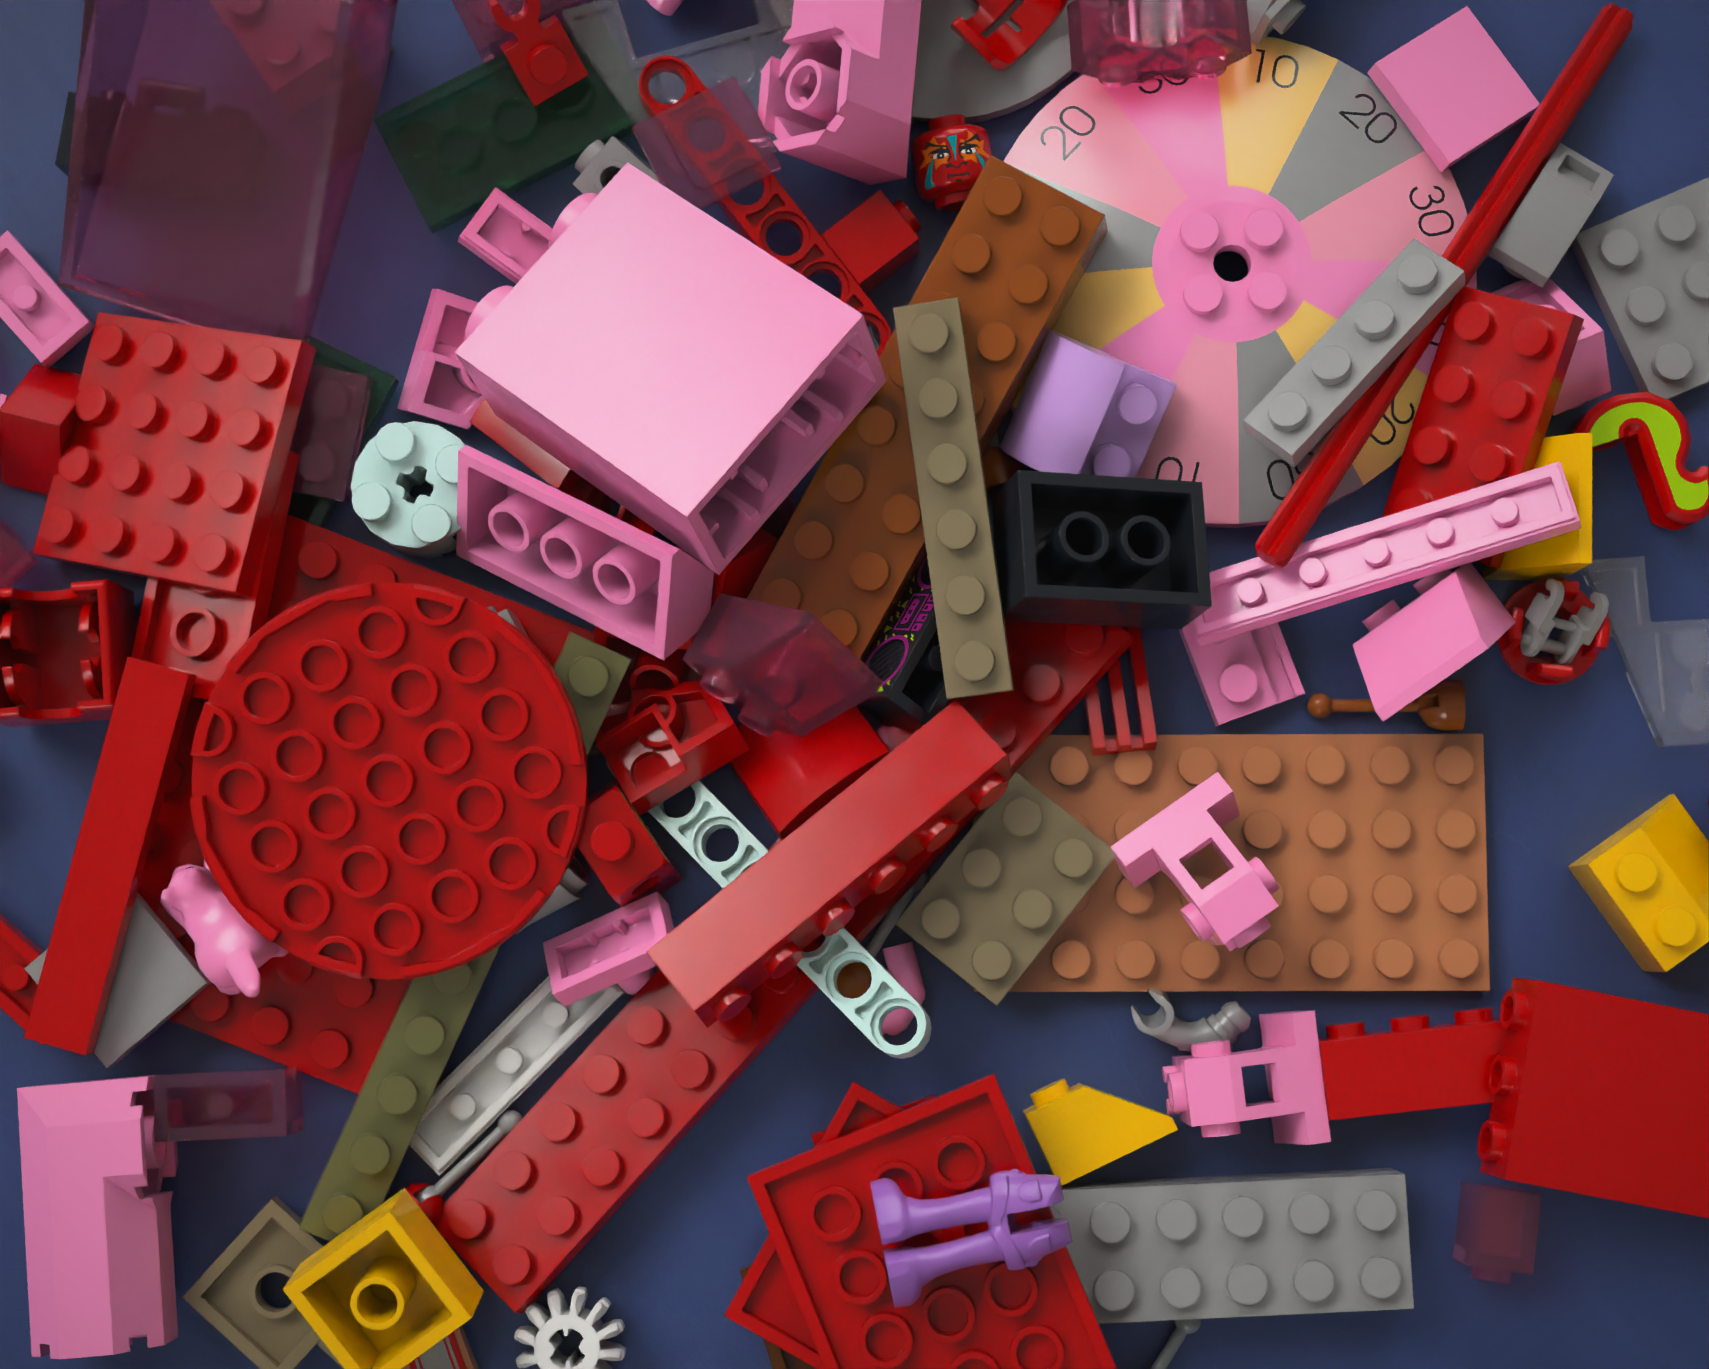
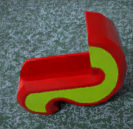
M1649 392L1615 395L1596 404L1571 425L1567 434L1592 433V453L1623 443L1652 524L1671 531L1681 530L1709 514V467L1701 466L1692 472L1686 470L1685 464L1692 439L1687 419L1672 401Z

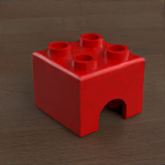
M108 579L72 582L70 589L55 591H25L14 587L0 588V724L15 728L110 720L127 656H132L136 636L134 591Z

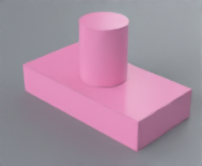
M654 892L543 942L552 994L564 1007L616 983L627 994L636 995L655 974L654 967L657 965L646 951L674 929L669 904L659 892Z

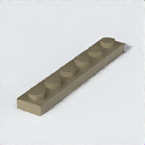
M956 297L894 307V320L946 697L948 700L1014 691L960 300Z

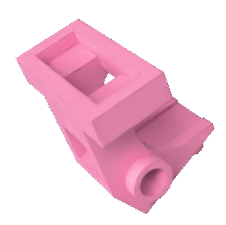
M1217 772L1112 845L1111 849L1120 871L1134 889L1160 870L1164 872L1189 902V904L1180 909V912L1195 935L1202 942L1209 939L1213 946L1225 944L1228 950L1232 951L1236 947L1241 948L1271 927L1265 916L1279 906L1271 895L1279 890V886L1259 858L1254 857L1247 862L1221 829L1240 814L1233 790ZM1209 844L1230 870L1204 889H1201L1181 863Z
M1315 1010L1259 1014L1263 1046L1261 1048L1231 1052L1230 1040L1190 1044L1192 1055L1172 1056L1173 1065L1162 1067L1163 1081L1167 1083L1169 1099H1166L1168 1115L1179 1114V1121L1191 1127L1200 1126L1202 1137L1240 1134L1241 1121L1271 1117L1275 1144L1314 1145L1331 1142ZM1265 1064L1269 1099L1246 1104L1241 1067Z

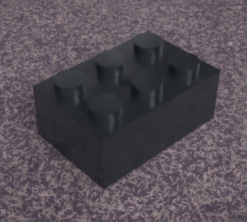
M1017 470L992 496L995 555L1005 621L1182 629L1212 607L1202 482Z

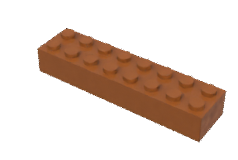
M990 155L908 304L913 305L956 297L960 300L982 458L1035 364L1049 330H1053L1108 231L1105 214ZM896 328L879 357L887 380L886 383L830 446L740 610L856 675L927 553Z

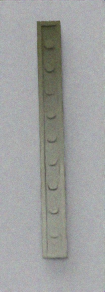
M570 631L554 665V670L562 680L575 707L588 755L631 659ZM500 945L487 954L462 966L435 975L410 980L301 1218L300 1230L331 1241L383 1203Z

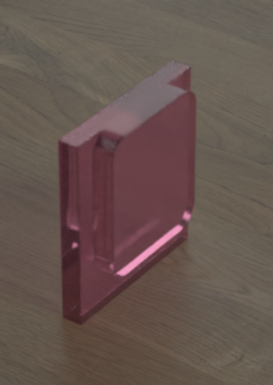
M735 76L632 126V131L659 183L700 210L782 169V165L773 150L771 139Z

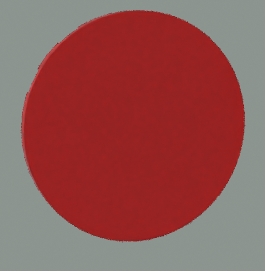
M360 583L312 596L286 609L247 639L226 665L227 669L219 679L209 701L204 703L196 726L190 754L193 756L190 808L195 833L203 857L214 880L242 918L271 943L275 942L289 953L307 961L309 965L335 974L359 979H414L435 975L462 966L487 954L516 934L545 905L561 882L574 856L582 832L588 795L587 753L575 707L562 680L535 644L512 623L491 609L469 598L443 589L415 583Z

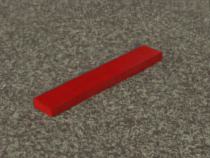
M127 656L25 1030L24 1038L85 1056L94 1053L197 674Z

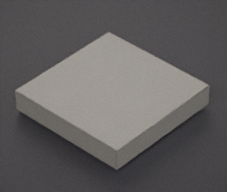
M138 892L94 1054L106 1068L114 1067L212 983L199 969L197 962ZM47 950L24 968L37 985Z

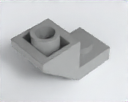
M1560 143L1488 256L1500 262L1513 276L1529 280L1543 288L1599 202L1614 174Z

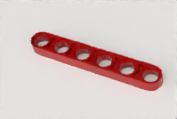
M659 56L649 61L642 69L638 84L639 100L644 110L745 239L807 279L816 273L832 275L840 285L841 295L839 299L863 314L866 324L876 330L879 336V347L876 352L878 357H880L891 337V329L886 319L691 67L682 59L673 56ZM662 72L676 74L685 85L684 96L673 104H663L656 101L651 96L648 87L650 80L655 75ZM708 122L716 125L721 130L724 136V145L718 152L711 155H703L691 148L688 142V133L693 126L699 123ZM738 173L754 175L763 186L762 197L752 205L736 203L727 192V183L731 177ZM777 223L793 225L801 235V248L790 256L775 254L766 242V232L771 226Z

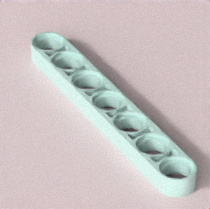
M607 763V767H608L609 770L611 771L612 775L615 777L613 771L611 770L609 764ZM699 780L690 785L695 791L696 800L692 810L685 816L678 818L667 816L664 811L663 802L648 812L722 888H725L768 853L769 850ZM718 829H733L738 835L739 841L735 854L727 861L716 862L710 860L706 853V843L709 836ZM844 927L835 934L826 936L824 943L817 950L803 952V957L797 966L877 1048L890 1057L900 1059L913 1057L925 1048L930 1040L932 1027L930 1017L924 1008ZM850 963H863L871 971L872 981L869 989L858 998L843 997L837 987L839 972ZM900 1008L908 1009L913 1012L917 1019L916 1034L906 1044L898 1046L889 1044L883 1037V1020L893 1010Z

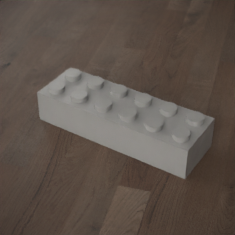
M1392 1168L1075 1182L1062 1185L1064 1200L1050 1206L1055 1218H1067L1069 1221L1073 1242L1068 1244L1067 1248L1099 1324L1414 1309L1406 1180L1404 1173Z

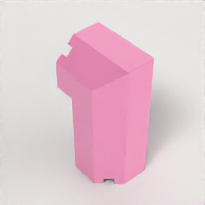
M794 0L792 25L782 42L790 44V47L781 59L771 56L762 69L757 121L767 132L773 133L778 139L772 142L780 152L869 185L906 178L922 0Z
M163 1074L17 1088L32 1357L41 1358L49 1353L50 1359L115 1355L131 1352L130 1345L133 1344V1338L147 1337L148 1348L163 1346L178 1338L171 1222L173 1191L160 1192L163 1178L176 1177L178 1150L176 1117L172 1100H158L155 1092L157 1088L167 1087Z

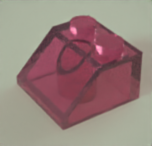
M720 593L682 659L703 677L699 683L702 689L721 701L734 704L741 710L738 715L740 722L751 730L769 737L773 735L775 730L803 737L875 695L883 683L874 672L810 612Z

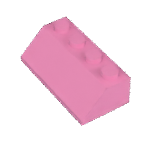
M468 445L458 450L457 524L461 529L457 532L456 536L457 556L663 661L709 623L714 577L713 570L681 549Z

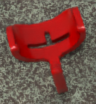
M972 0L979 6L978 11L966 21L962 17H958L951 24V29L994 69L1004 71L1017 62L1046 33L1062 13L1068 0H1024L1010 16V20L1021 31L1016 32L1004 22L988 37H983L982 34L992 27L1016 0Z

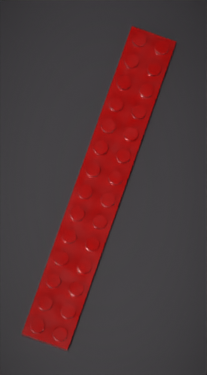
M1005 621L1014 691L959 698L956 700L1007 754L1012 775L1134 642L1131 634L1121 626ZM955 699L948 700L945 707H947ZM882 724L876 733L888 750L892 752L917 730L895 726L889 727ZM975 807L956 823L958 825L956 832L943 846L932 852L924 849L905 865L907 868L905 874L892 888L881 894H876L873 891L854 907V916L844 928L860 943L980 810ZM778 838L768 850L773 849L782 840ZM822 933L802 951L812 952L817 950L824 943L826 936ZM796 965L786 975L778 979H773L770 976L750 993L752 997L748 1005L735 1017L725 1022L717 1020L707 1028L665 975L658 969L444 1204L442 1218L435 1228L515 1313L523 1314L819 987Z

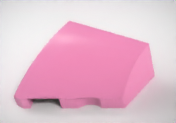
M432 289L397 409L463 429H468L472 425L469 421L484 400V397L460 362L455 351L465 341V330L468 320L479 302L440 289Z

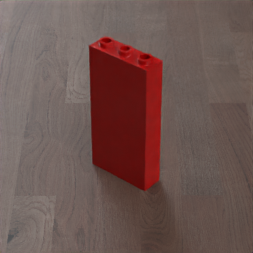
M1513 977L1511 989L1503 996L1499 1012L1500 1024L1502 1028L1506 1029L1502 1055H1497L1493 1059L1488 1076L1489 1090L1492 1094H1495L1494 1102L1491 1103L1489 1120L1485 1121L1481 1126L1477 1140V1153L1482 1160L1480 1172L1504 1180L1709 1218V1014L1540 980Z

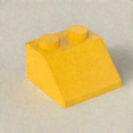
M1592 433L1544 437L1534 469L1559 461L1561 462L1580 519L1581 528L1506 551L1501 568L1483 564V579L1544 581V579L1566 578L1592 564Z
M1674 793L1666 796L1567 866L1643 972H1667L1709 942V841Z

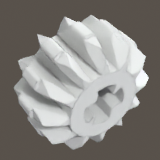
M579 1286L575 1289L570 1306L567 1305L564 1294L559 1288L552 1289L547 1294V1303L550 1311L542 1305L533 1302L526 1309L525 1313L536 1327L521 1326L515 1332V1340L522 1344L534 1346V1348L526 1350L516 1358L517 1366L519 1368H527L538 1364L540 1369H612L605 1360H623L626 1348L619 1343L606 1341V1339L620 1334L625 1328L622 1319H614L604 1324L602 1323L600 1318L611 1305V1302L606 1297L601 1298L592 1310L585 1308L588 1297L586 1287ZM563 1329L564 1336H568L572 1329L579 1332L583 1340L578 1348L584 1356L578 1357L576 1350L569 1357L561 1354L558 1347L563 1339L557 1331Z

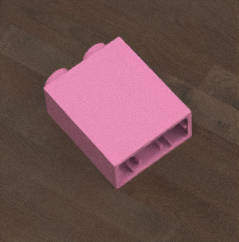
M628 162L598 195L595 193L582 194L565 207L553 227L550 248L514 287L507 285L498 287L489 292L477 304L466 326L465 341L455 351L460 362L497 417L718 575H720L887 381L863 314Z

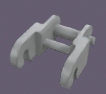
M1548 579L1545 587L1547 590H1550V596L1537 592L1525 614V617L1530 622L1522 635L1520 649L1522 654L1528 657H1534L1540 650L1553 654V660L1556 664L1568 665L1572 662L1582 644L1590 646L1607 616L1609 600L1606 595L1593 592L1590 596V602L1595 604L1594 609L1581 606L1577 615H1571L1568 621L1556 618L1554 616L1564 599V586L1558 580ZM1553 627L1563 629L1557 641L1548 639Z

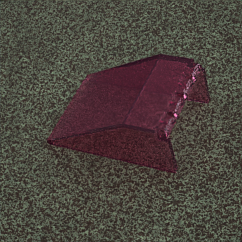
M85 0L58 286L176 323L296 339L308 344L387 72L398 0Z

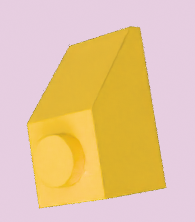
M1065 1078L1031 1093L1030 1097L1034 1105L1022 1110L1052 1175L1060 1176L1061 1186L1178 1130L1173 1118L1165 1113L1081 1083L1069 1088Z

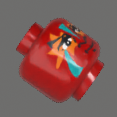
M952 114L929 120V131L916 137L910 145L917 193L923 200L935 203L936 211L941 212L961 210L990 155L993 156L989 133L981 126L966 124L964 115Z

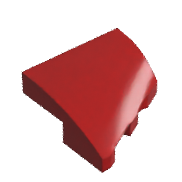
M708 679L683 682L667 691H659L653 687L632 691L631 701L612 703L594 740L630 804L639 816L750 750Z

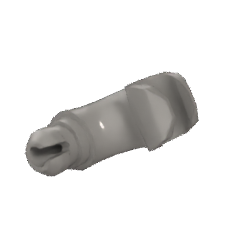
M1150 988L1148 991L1156 1003L1161 1005L1155 1014L1143 1015L1136 1006H1130L1131 1014L1138 1030L1165 1043L1176 1046L1178 1050L1191 1052L1190 1044L1230 1040V1046L1233 1049L1232 1044L1237 1041V1036L1241 1032H1245L1249 1028L1251 1020L1246 1010L1238 1002L1233 1001L1222 1006L1217 1014L1212 1013L1208 1018L1203 1016L1198 1021L1187 1022L1174 1016V1010L1167 993Z

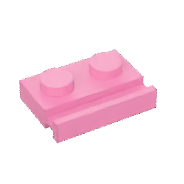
M1191 622L1182 629H1178L1215 727L1305 694L1278 622L1200 646L1196 641Z

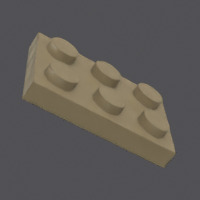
M1016 772L1009 780L1004 794L985 810L897 920L895 925L997 1006L1115 857L1108 844Z

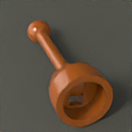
M1443 680L1398 712H1417L1421 719L1431 728L1442 731H1463L1465 724L1463 680ZM1316 693L1309 698L1307 703L1309 713L1316 718L1327 717L1331 712H1375L1371 699H1331L1324 693Z

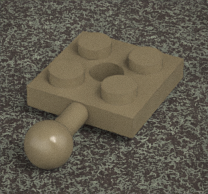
M277 1196L264 1206L182 1298L259 1369H295L316 1344L342 1367L292 1302L289 1306L276 1308L266 1303L261 1295V1282L266 1274L278 1272L290 1279L301 1262L328 1243L323 1238L300 1230L301 1218Z

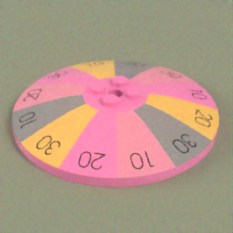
M1211 32L1177 36L1142 45L1103 62L1066 86L1047 103L1019 135L1003 161L1105 214L1108 231L1053 331L1103 350L1115 358L1168 378L1177 384L1136 478L1202 482L1205 526L1210 528H1242L1267 525L1322 441L1321 439L1294 467L1246 433L1243 420L1413 239H1416L1442 256L1468 216L1464 201L1450 169L1447 168L1443 172L1438 170L1388 100L1369 77L1342 61L1310 47L1267 36L1256 46L1242 33ZM1225 251H1233L1240 254L1248 266L1247 276L1240 281H1225L1215 272L1213 265L1214 257ZM1477 271L1466 287L1477 289ZM1448 316L1325 507L1360 490L1386 471L1402 456ZM1034 365L1010 407L1013 414L1016 410V407L1019 403V400L1022 396V393L1025 389V386L1028 382Z

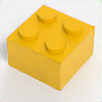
M405 1188L301 1262L282 1289L344 1369H402L473 1317L484 1293L479 1283Z

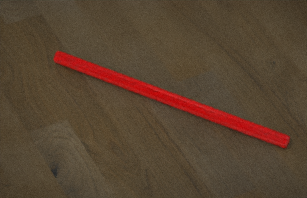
M1614 3L1608 4L1601 9L1442 254V257L1464 270L1465 287L1472 279L1633 29V14L1628 9L1620 8ZM1454 297L1326 433L1255 543L1256 555L1263 561L1278 568L1288 564L1448 316Z

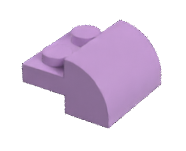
M1049 330L1000 448L1011 457L1040 472L1136 478L1177 384L1168 378L1115 358L1103 350Z

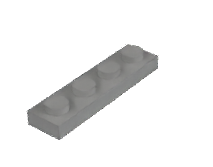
M1413 239L1243 420L1246 433L1296 467L1465 285L1464 270L1416 239Z

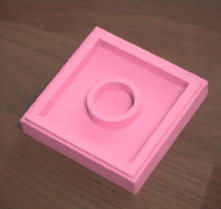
M1468 6L1377 61L1367 72L1440 172H1443L1530 116L1540 105Z

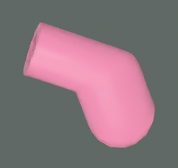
M913 941L882 949L888 972L921 1005L925 999V988ZM900 1008L887 1014L882 1024L883 1035L888 1033L895 1036L907 1029L915 1016L913 1012Z

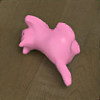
M205 859L204 867L186 864L174 870L168 888L164 889L161 893L160 902L166 912L185 928L194 941L195 956L199 969L222 993L233 995L242 992L250 998L258 996L261 986V976L258 968L270 958L284 957L288 951L275 942H269L242 918L214 880Z

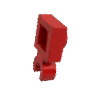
M497 0L488 1V9L492 18L502 29L513 33L515 36L500 45V48L534 106L589 75L559 19L552 15L539 23L538 18L541 11L539 0H524L522 10L515 15L505 14Z

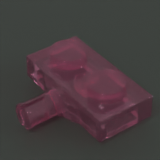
M312 364L290 447L291 451L300 455L292 492L349 503L353 471L358 458L373 382L372 377Z

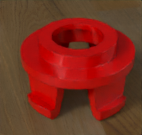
M1549 578L1562 582L1564 586V599L1556 612L1559 618L1568 621L1571 615H1577L1581 606L1591 609L1595 608L1590 599L1579 590L1580 583L1578 581L1567 578ZM1544 579V581L1534 582L1519 589L1504 603L1503 606L1516 623L1496 642L1504 662L1518 676L1535 684L1559 685L1572 681L1584 674L1595 662L1600 650L1605 651L1607 649L1611 626L1609 617H1605L1590 646L1582 644L1574 659L1568 665L1556 664L1553 657L1544 658L1537 655L1528 657L1523 655L1520 649V642L1522 641L1524 625L1528 620L1525 614L1537 592L1550 596V590H1547L1545 587L1548 579Z

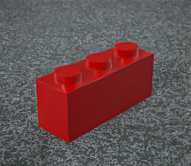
M1493 1007L1453 1011L1455 1023L1430 1026L1428 1014L1389 1018L1391 1030L1369 1033L1365 1032L1364 1022L1326 1025V1037L1318 1038L1328 1120L1494 1102L1495 1094H1492L1489 1090L1488 1076L1493 1059L1497 1055H1502L1506 1029L1502 1028L1499 1018L1494 1019Z

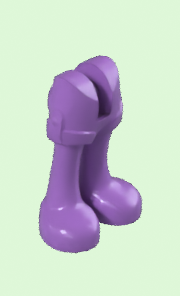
M1018 1169L1000 1171L989 1176L988 1187L951 1197L925 1200L905 1196L897 1183L892 1179L883 1178L870 1182L882 1245L899 1242L928 1231L987 1222L988 1230L949 1242L921 1247L898 1246L884 1249L883 1253L894 1308L911 1306L920 1297L924 1285L946 1273L998 1261H1005L1008 1270L1033 1267L1038 1264V1261L1043 1256L1053 1253L1073 1242L1067 1218L1035 1220L1018 1225L1015 1220L1014 1213L1037 1210L1064 1200L1060 1176L1025 1174Z

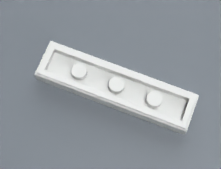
M548 976L434 1090L409 1145L439 1176L442 1175L625 992L616 983L564 1007L553 996Z

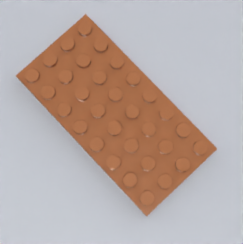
M1483 734L1157 735L1155 750L1092 756L1089 735H1049L1016 771L1110 847L1218 772L1233 790L1240 814L1221 829L1247 862L1257 857L1266 866L1279 886V890L1271 894L1279 906L1265 916L1271 924L1269 929L1243 947H1236L1229 951L1225 944L1213 946L1209 939L1202 942L1195 935L1180 912V909L1189 904V902L1164 872L1160 870L1134 889L1120 871L1114 858L1008 992H1149L1150 988L1162 990L1163 992L1490 991ZM1104 735L1105 739L1116 738V735ZM986 809L980 810L972 819V827ZM1209 844L1181 863L1201 889H1204L1230 870Z

